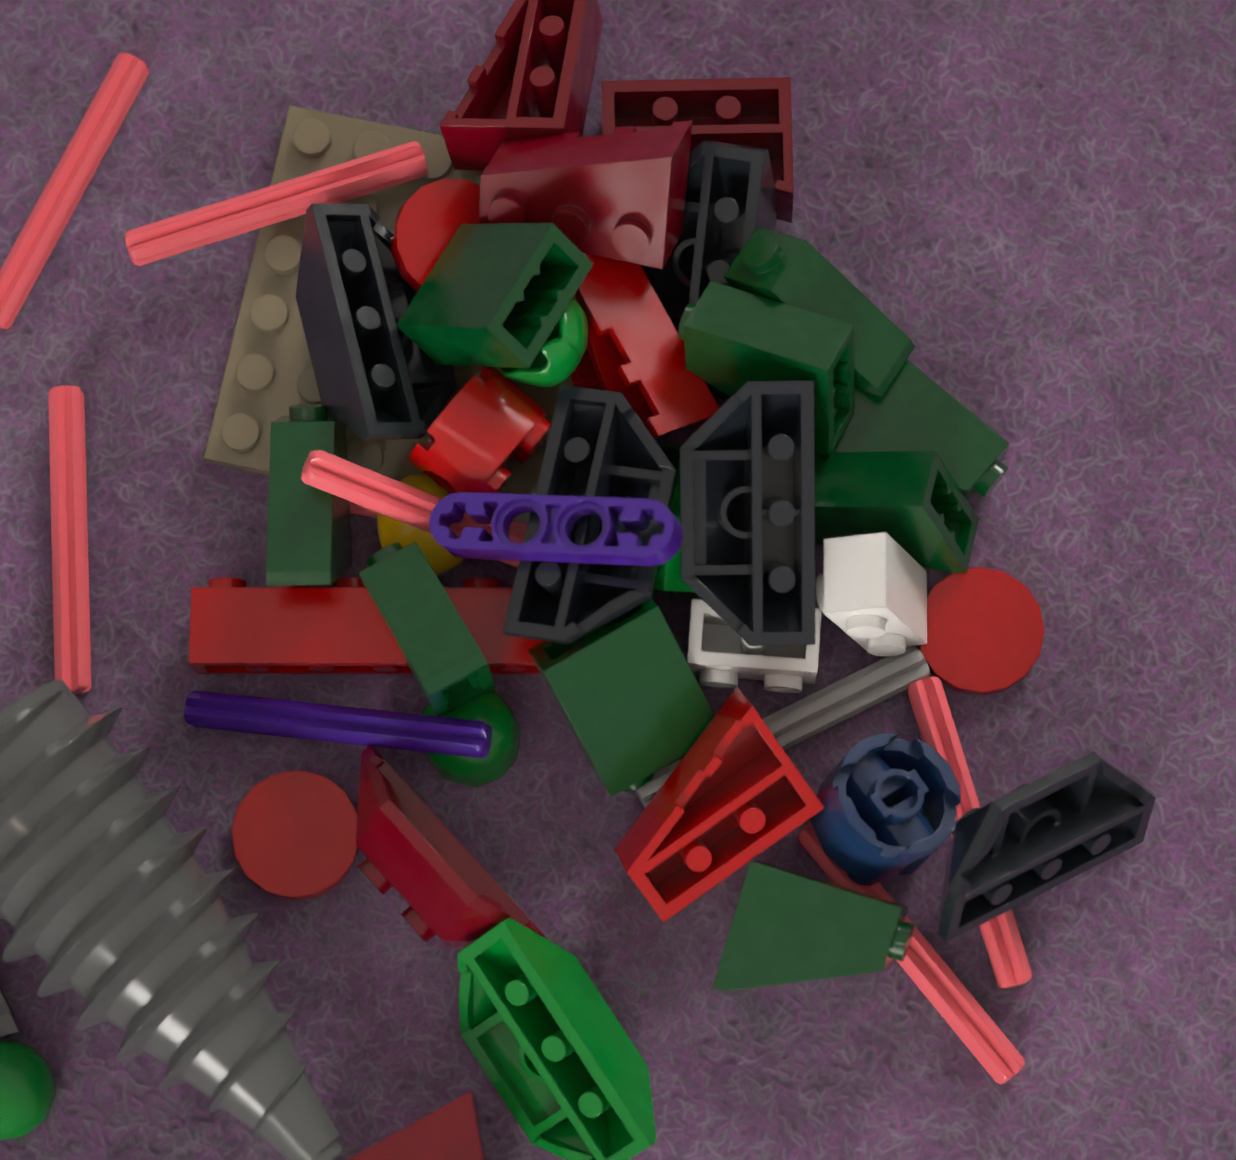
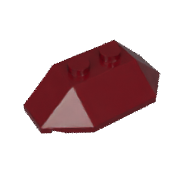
M369 745L361 753L356 845L366 859L357 867L382 895L393 887L407 902L409 907L401 913V916L426 943L436 935L446 947L466 948L502 921L511 918L546 939L540 929L478 863L372 745Z

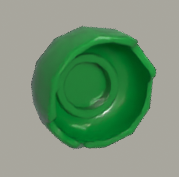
M574 297L572 298L530 367H499L504 378L540 387H551L563 382L576 370L586 351L588 342V321L585 312Z
M491 689L443 716L484 721L492 727V741L487 757L474 758L425 752L443 778L456 784L480 787L501 779L516 762L521 736L519 724L508 703ZM430 703L424 707L422 715L436 716Z
M0 1041V1140H13L28 1135L47 1119L56 1091L51 1067L44 1057L37 1053L35 1048L23 1043Z

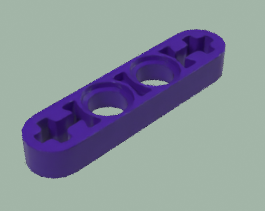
M458 492L442 498L433 508L429 519L430 531L434 539L453 556L470 559L654 566L661 565L672 559L680 549L683 540L682 527L670 509L660 501L642 498ZM466 512L476 523L491 525L492 536L483 527H466L461 533V538H459L450 530L451 523H460ZM526 512L538 514L540 526L536 535L524 543L511 542L509 527L515 517ZM593 514L600 516L603 528L596 541L584 546L573 544L571 530L575 522L585 515ZM619 517V521L627 530H647L650 520L654 519L664 531L663 534L652 535L649 546H645L637 535L619 533L617 518Z

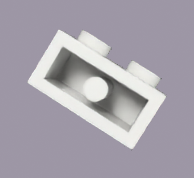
M886 532L824 539V574H819L816 580L817 602L824 615L872 655L897 656L906 652V646L927 644V571Z
M692 599L687 663L694 676H700L699 684L702 686L738 687V679L764 681L763 689L779 693L802 692V684H815L817 677L822 611L820 608H815V645L750 646L706 602L700 599Z

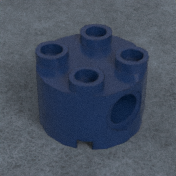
M880 733L862 739L843 757L819 787L816 797L824 809L809 820L814 826V831L824 852L847 873L853 882L859 885L871 886L877 882L890 883L912 875L954 832L956 822L958 821V818L956 819V806L961 802L960 786L949 763L931 745L916 738L912 743H909L903 739H895L899 734Z

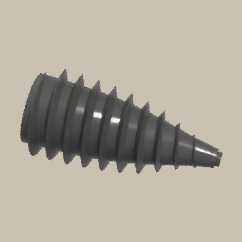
M62 679L51 681L35 689L0 713V919L4 918L15 928V931L3 953L2 960L4 962H11L38 954L50 964L37 992L38 997H46L72 988L87 1000L75 1026L76 1031H82L109 1021L126 1032L115 1059L117 1063L147 1052L167 1065L160 1086L161 1089L164 1090L186 1081L212 1099L209 1112H215L222 1108L255 1131V1138L262 1137L287 1160H332L344 1149L335 1140L340 1134L327 1115L326 1111L328 1108L323 1107L305 1070L309 1061L300 1060L285 1025L295 1010L277 1011L266 986V981L280 959L253 963L244 941L246 934L260 912L229 918L220 894L235 868L204 875L193 855L209 826L177 834L166 813L181 786L149 794L137 776L152 746L120 754L108 738V735L123 708L90 716Z

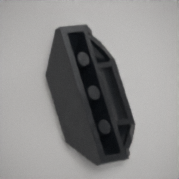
M705 140L690 152L683 233L663 269L641 265L677 332L685 308L689 303L697 304L710 281L730 287L723 276L757 226L775 231L778 201L768 149ZM705 381L714 398L725 400L730 398Z
M311 204L306 210L295 297L321 403L326 405V413L362 440L422 439L457 387V382L452 365L437 364L396 326L417 292L401 277L391 254V237L394 234L378 222L380 217L369 204Z
M746 381L679 447L680 525L683 533V540L680 546V578L750 646L815 645L814 381Z
M560 385L535 495L652 499L660 501L671 511L679 473L621 392ZM530 512L524 542L531 540L538 532L540 520L536 513ZM591 514L579 518L571 530L573 544L584 546L596 541L603 528L601 517ZM619 517L617 518L619 533L635 534L645 546H649L652 535L663 534L664 531L654 519L650 520L647 530L635 531L627 530L619 521ZM519 561L502 632L507 636L569 644L649 600L652 597L659 565L637 566Z
M1092 752L1029 784L1017 787L1011 793L994 800L982 808H974L968 811L956 822L945 870L937 934L946 943L1142 843L1156 797L1098 754Z

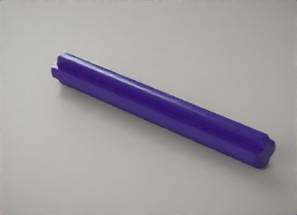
M196 690L187 695L184 708L185 722L199 728L364 746L372 745L373 747L484 758L490 752L492 741V727L484 721Z

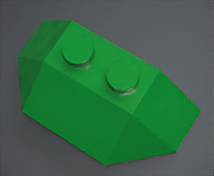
M511 918L502 921L457 954L458 970L461 971L459 985L460 1035L531 1144L565 1160H630L657 1142L648 1065L576 956Z

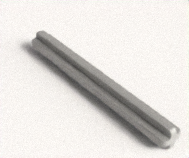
M908 646L905 653L897 656H888L762 720L783 750H786L907 690L911 683L930 676L929 666L924 655L916 646ZM681 759L654 772L653 777L648 783L636 789L644 809L681 762Z

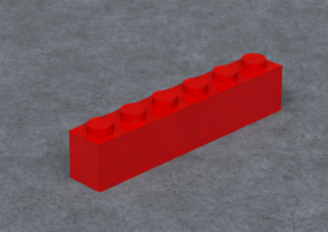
M222 577L210 579L208 587H191L189 664L196 674H413L364 587L361 578L337 579L336 587H310V585L247 587L246 580ZM469 578L463 580V587H443L485 657L491 674H540L528 650L543 641L507 636L502 632L513 587H501V581L494 578Z

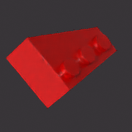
M592 254L585 255L593 263V266L573 297L585 312L588 321V342L579 365L570 375L574 387L621 392L653 437L713 415L719 409V406L705 381L686 369L685 345L679 339L677 330L641 265Z
M736 687L614 850L628 875L660 919L665 922L820 812L824 807L741 690Z

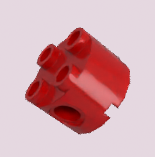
M483 366L480 371L481 374H475L465 384L426 431L431 435L424 446L417 443L407 459L449 494L458 492L500 493L506 486L507 479L512 474L506 469L507 465L513 458L524 465L545 440L546 434L550 430L551 423L545 419L548 412L522 392L509 379L504 378L502 373L494 367Z

